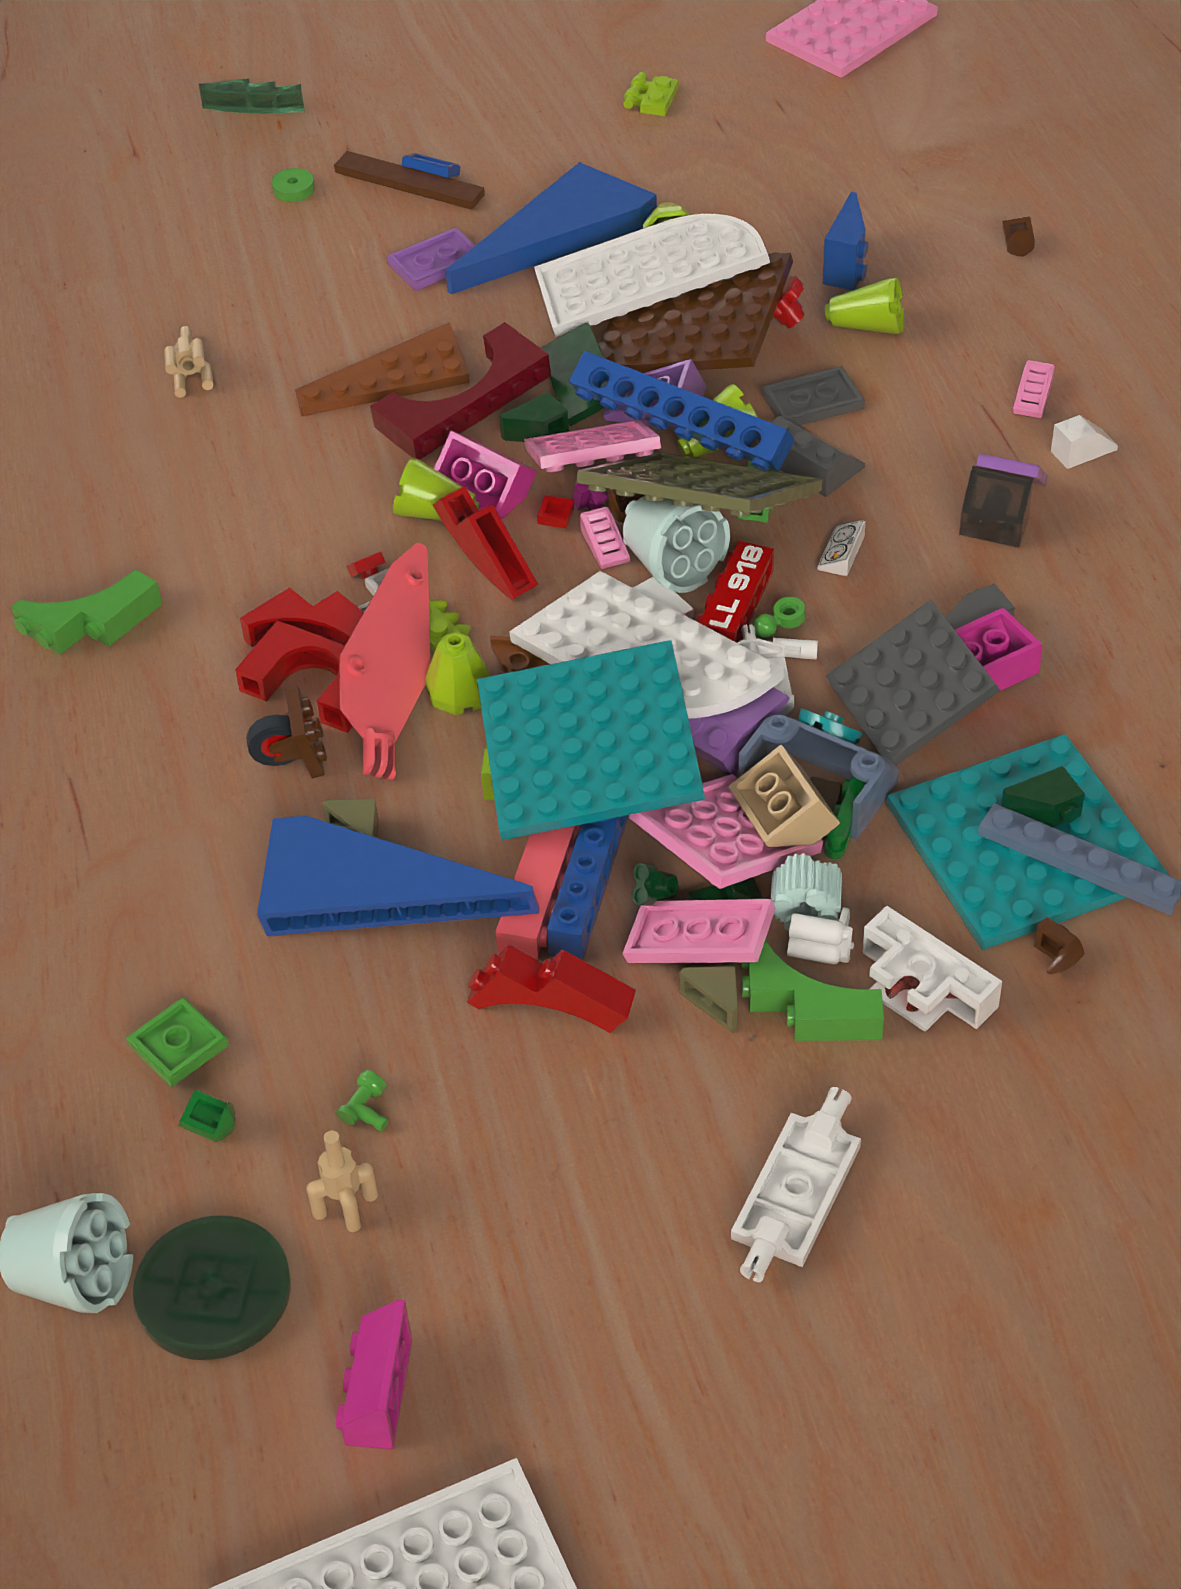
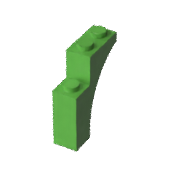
M135 569L109 588L87 597L55 603L30 602L20 599L11 608L15 619L14 625L21 634L29 635L37 640L42 647L50 648L61 655L86 634L93 640H99L110 647L161 606L162 600L157 581Z
M766 939L758 962H741L742 969H748L749 976H742V997L749 998L750 1012H787V1027H794L795 1041L882 1040L884 1023L882 989L843 988L809 978L786 964L772 950Z

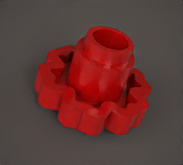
M797 276L787 278L772 319L775 318L788 329L799 323L805 315L802 311L803 306L797 300L804 290L802 287L803 283Z

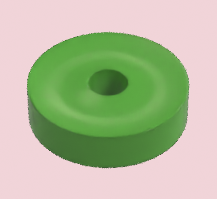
M285 169L278 172L272 179L273 194L282 201H301L311 196L315 190L313 175L304 169Z

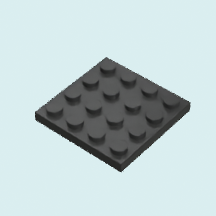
M932 600L926 602L826 675L830 684L881 756L891 759L896 764L902 762L1000 691L996 683Z

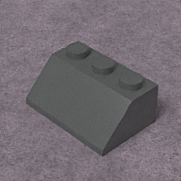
M777 416L770 421V423L786 428L795 440L780 470L784 473L823 479L822 490L818 493L824 497H827L865 468L863 461L793 421L781 416Z

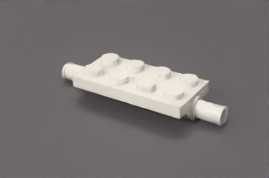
M830 1088L821 1110L815 1112L814 1115L805 1118L794 1113L790 1114L731 1230L732 1240L752 1247L744 1264L740 1267V1273L747 1279H750L754 1271L756 1274L753 1281L761 1282L773 1256L803 1267L861 1147V1138L846 1133L841 1127L840 1120L852 1099L847 1091L842 1089L837 1098L836 1095L839 1088Z

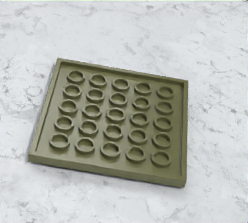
M655 452L648 456L634 457L578 470L577 483L588 485V490L603 492L609 488L615 489L616 495L635 496V493L643 494L644 499L648 501H663V498L672 499L673 505L687 507L692 506V503L701 504V509L705 511L718 512L721 508L731 510V515L748 517L751 512L762 513L763 509H774L775 505H787V501L798 502L799 498H810V494L822 490L823 479L771 470L762 471L753 467L663 452Z

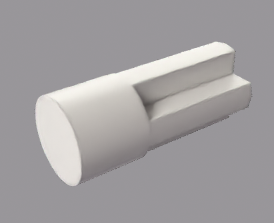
M773 638V643L785 646V657L817 660L818 641Z

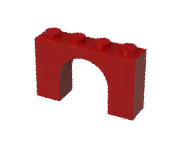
M277 620L235 669L240 692L266 702L283 681L297 671L309 668L330 671L336 677L317 699L320 723L346 733L353 727L340 711V654L345 645L326 639L321 635L302 630L295 625H289Z

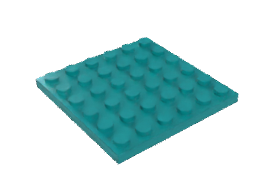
M672 640L477 679L501 840L705 800Z
M1066 734L887 795V806L982 950L1037 931V925L1045 917H1048L1055 923H1059L1127 898L978 835L979 825L993 804L1001 806L1003 789L1063 766L1085 793L1081 816L1070 823H1062L1053 828L1169 876V873Z

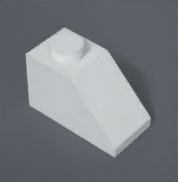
M1081 415L1054 424L1051 453L1067 469L1118 449V445L1100 427Z

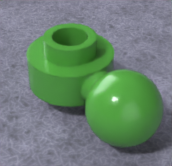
M796 597L782 598L775 603L773 615L760 614L754 618L752 625L755 627V635L762 639L770 638L775 634L777 626L783 628L800 626L806 618L805 605L802 600Z

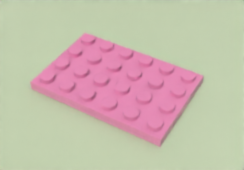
M817 0L766 32V42L842 78L937 16L938 6L929 3L927 0Z

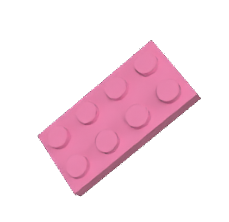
M772 899L655 901L651 906L641 905L622 954L627 963L758 962L776 908Z

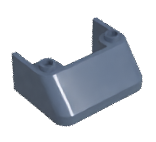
M773 715L766 718L739 752V778L782 744L795 757L851 780L852 776H854L858 780L865 782L866 785L853 802L851 838L855 840L860 837L886 800L887 795L891 793L898 782L899 768L891 759L784 715Z

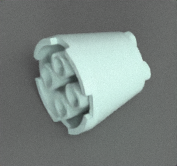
M643 496L637 501L633 500L627 505L625 510L623 542L634 552L652 576L661 585L678 593L693 591L708 582L707 576L719 560L724 561L729 547V523L720 511H705L701 509V504L695 503L687 507L673 505L672 499L663 498V501H648Z
M90 1193L21 1215L10 1216L6 1221V1226L0 1240V1273L5 1284L13 1292L80 1313H98L108 1305H116L127 1288L133 1265V1254H127L125 1228L130 1225L127 1214L122 1205L111 1195Z

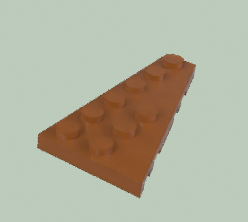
M449 322L295 389L301 415L306 416L376 402L392 392L399 396H405L470 382L468 370Z

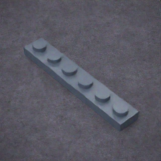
M993 804L979 825L978 835L1167 915H1172L1181 900L1180 880L998 804Z

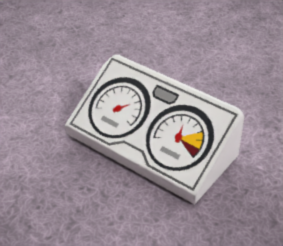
M862 520L835 526L817 570L848 576L865 537L866 521Z

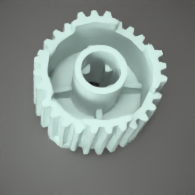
M802 853V855L794 854V857L787 856L785 864L777 867L776 871L772 874L770 898L776 908L774 912L775 918H780V922H784L785 930L789 931L793 913L838 921L839 913L841 912V869L838 868L837 864H832L831 862H828V866L826 862L820 863V860L814 862L811 856Z

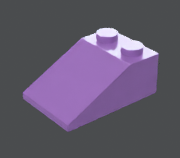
M692 359L644 373L700 396L704 395L706 384ZM633 390L627 392L625 397L630 396ZM658 400L653 401L649 407L656 405ZM618 408L616 411L606 409L603 415L606 421L627 422L634 420L625 415V411ZM684 409L677 411L674 417L681 415ZM641 418L640 421L646 426H652L648 420Z
M773 687L754 701L732 711L708 717L690 718L689 724L696 756L728 775H735L739 770V752L766 718L779 715L789 701V696Z

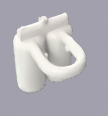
M843 907L839 921L793 913L789 928L790 938L787 956L832 965L839 962L848 963L851 959L850 950L854 948V942H851L853 929L848 927L850 909Z

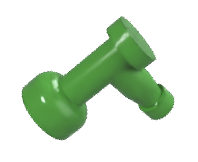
M363 1070L357 1078L358 1090L346 1106L341 1105L336 1114L340 1120L348 1125L353 1126L360 1119L382 1132L387 1126L389 1119L383 1115L380 1116L365 1104L370 1097H379L387 1086L379 1075L370 1070Z

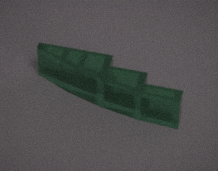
M249 78L199 84L203 109L249 114L305 112L301 84L276 87L275 81L250 84Z

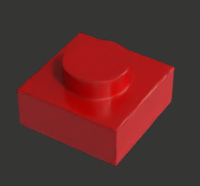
M545 495L537 514V524L567 529L574 511V500Z
M378 552L347 565V569L351 577L360 574L362 579L379 573L377 566L386 562L382 552Z

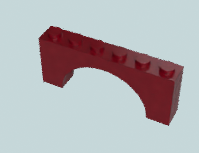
M504 322L483 335L486 358L492 362V365L487 374L476 385L458 395L434 401L411 400L392 392L370 406L374 427L409 456L420 460L445 444L450 431L461 434L551 376L549 354Z

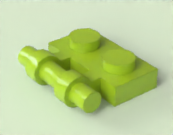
M644 72L638 73L631 81V88L624 95V107L631 109L633 106H639L640 113L665 116L679 89V79H672L667 76H654L652 81H646L647 75Z

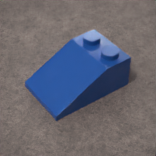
M851 191L824 240L823 284L853 291L856 289L859 281H864L867 265L864 264V258L868 251V242L865 241V225L857 193Z

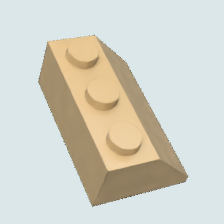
M782 744L728 786L768 847L814 845L840 824L803 768Z

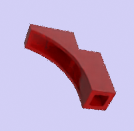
M289 587L242 616L240 622L244 641L251 647L256 646L277 620L346 645L364 612L338 591L312 606Z
M508 945L498 955L494 953L482 970L477 969L473 973L468 983V988L471 989L467 1003L477 1009L502 1004H526L546 1007L574 1015L611 1033L628 1019L636 989L565 950H561L552 960L547 958L542 963Z

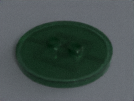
M208 1216L183 1223L164 1234L154 1243L143 1257L136 1272L133 1286V1301L144 1331L158 1346L183 1358L215 1360L243 1352L257 1344L271 1332L287 1307L291 1292V1275L282 1247L266 1229L239 1217Z

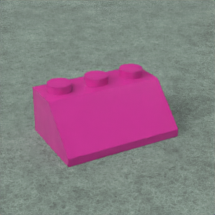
M450 431L434 468L476 494V501L480 502L479 511L493 504L501 519L526 498L537 473V470L469 436Z
M1004 608L955 629L1000 691L1040 673L1042 643Z
M395 1300L362 1316L359 1332L352 1333L350 1355L354 1356L352 1368L347 1367L345 1369L343 1379V1391L347 1392L345 1404H339L336 1415V1428L342 1430L344 1442L347 1446L394 1449L412 1346V1335L405 1300Z

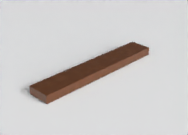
M346 151L334 164L335 173L471 210L485 196L484 187L349 151Z

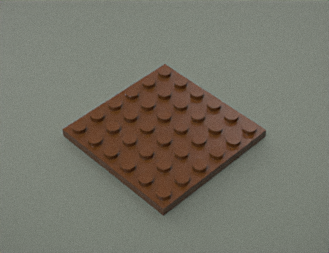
M791 253L768 254L770 263L762 265L758 269L748 270L732 278L722 279L703 288H696L677 297L656 302L649 307H642L630 311L623 316L611 318L599 344L604 358L641 373L692 359L697 370L754 367L793 264Z

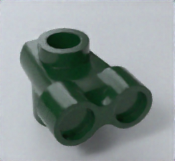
M639 863L634 867L633 877L636 880V887L632 892V900L636 905L651 906L656 900L676 897L678 891L676 875L659 871L653 864Z

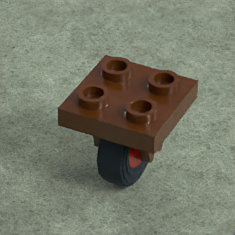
M298 686L285 689L288 712L282 715L266 716L257 720L247 733L248 752L255 761L269 766L286 765L297 759H303L312 779L323 776V761H327V755L322 741L319 742V738L323 737L321 723L318 718H312L314 712L309 697L303 698Z

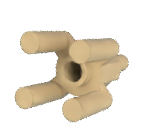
M181 327L180 338H178L174 347L167 346L164 349L165 371L168 374H173L174 392L178 398L186 395L185 378L187 375L196 372L201 373L203 389L211 390L213 388L212 366L209 362L204 361L202 340L199 338L192 339L190 327Z
M331 1130L324 1134L326 1151L321 1154L317 1163L321 1178L307 1185L311 1212L314 1219L322 1220L327 1216L324 1197L328 1196L331 1199L339 1200L343 1209L347 1230L356 1232L361 1228V1220L355 1193L361 1184L363 1198L366 1201L371 1202L377 1199L378 1191L374 1169L369 1163L356 1165L352 1152L345 1147H341L338 1132Z

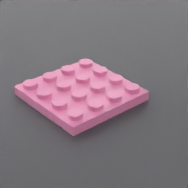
M636 420L524 439L528 454L541 469L546 468L547 472L563 470L564 465L576 463L577 467L590 466L594 464V460L606 458L607 462L619 461L624 459L625 454L635 453L637 457L653 454L654 449L661 448L660 436L643 422Z
M733 774L702 783L705 800L629 815V818L645 832H648L719 889L781 867V864H785V860L789 855L794 857V854L802 855V853H805L806 855L813 856L821 853L823 840L820 839L814 845L768 847L728 787L738 779Z

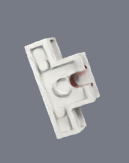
M886 906L864 927L863 954L875 961L870 967L869 976L877 981L870 989H882L883 1004L924 1032L947 1010L977 1029L999 1007L1002 987L1000 979L890 907Z

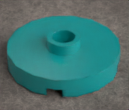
M801 708L797 718L799 719L798 721L806 725L813 726L856 745L857 743L859 744L863 735L862 732L843 725V717L825 711L824 716Z

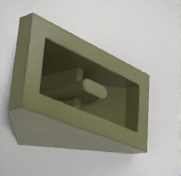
M328 799L323 803L326 822L377 838L379 819L375 799Z
M735 966L683 968L679 972V994L733 1033L737 1029Z

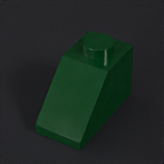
M1061 766L1003 789L1001 806L1048 826L1055 827L1062 823H1070L1081 816L1085 793L1066 769Z

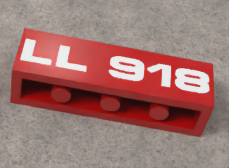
M738 541L734 551L728 553L725 561V570L723 573H718L715 591L708 594L705 602V611L703 615H698L696 622L736 643L740 642L743 638L741 628L746 624L748 628L774 572V548Z

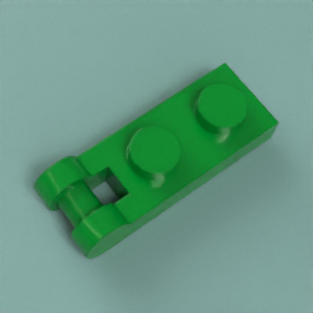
M852 776L851 780H845L841 793V799L844 800L842 805L836 804L833 812L840 824L825 835L827 840L825 842V855L830 859L842 858L851 838L853 802L866 785L865 782L858 780L854 776Z

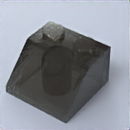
M973 465L961 511L959 535L1019 548L1028 524L1034 478Z

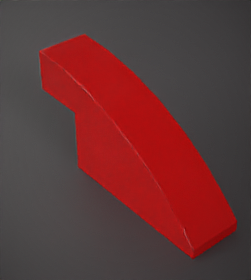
M465 486L433 504L440 519L467 557L507 597L513 600L539 585L493 504L479 511Z

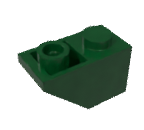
M549 392L499 415L501 438L505 441L525 442L524 439L569 432L568 410Z

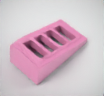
M1031 360L1026 362L1013 407L1014 414L1042 418L1053 383L1055 370L1053 364ZM1023 401H1029V402H1034V403H1039V404L1026 403V402H1023Z
M602 507L581 513V532L601 570L630 562L629 553L609 508ZM617 550V552L609 553L606 555L603 554L605 552Z

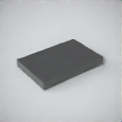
M843 366L762 386V395L775 417L781 416L799 425L861 410L865 406V400Z

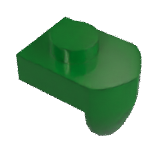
M195 1089L178 1126L212 1141H221L234 1131L236 1121L235 1110L232 1103H226Z

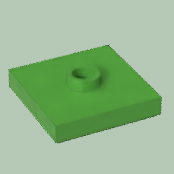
M184 997L126 1037L128 1046L171 1088L229 1046L227 1037Z

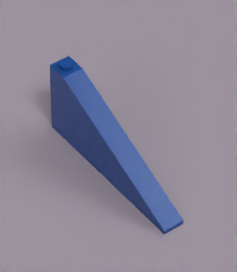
M579 162L446 269L447 290L453 294L643 229V223L657 207V196L653 192Z
M308 816L274 818L272 820L257 916L267 936L539 913V905L531 885Z

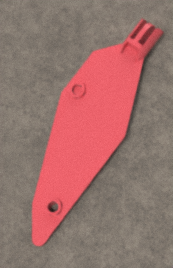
M422 543L414 544L391 564L340 654V711L363 738V775L366 776L371 773L372 777L381 778L384 774V779H395L396 741L426 684L425 677L431 664L428 550Z

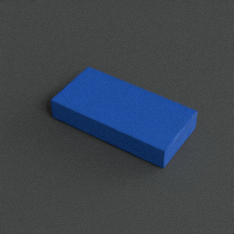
M418 153L405 155L402 158V166L446 178L460 174L461 166L456 163Z

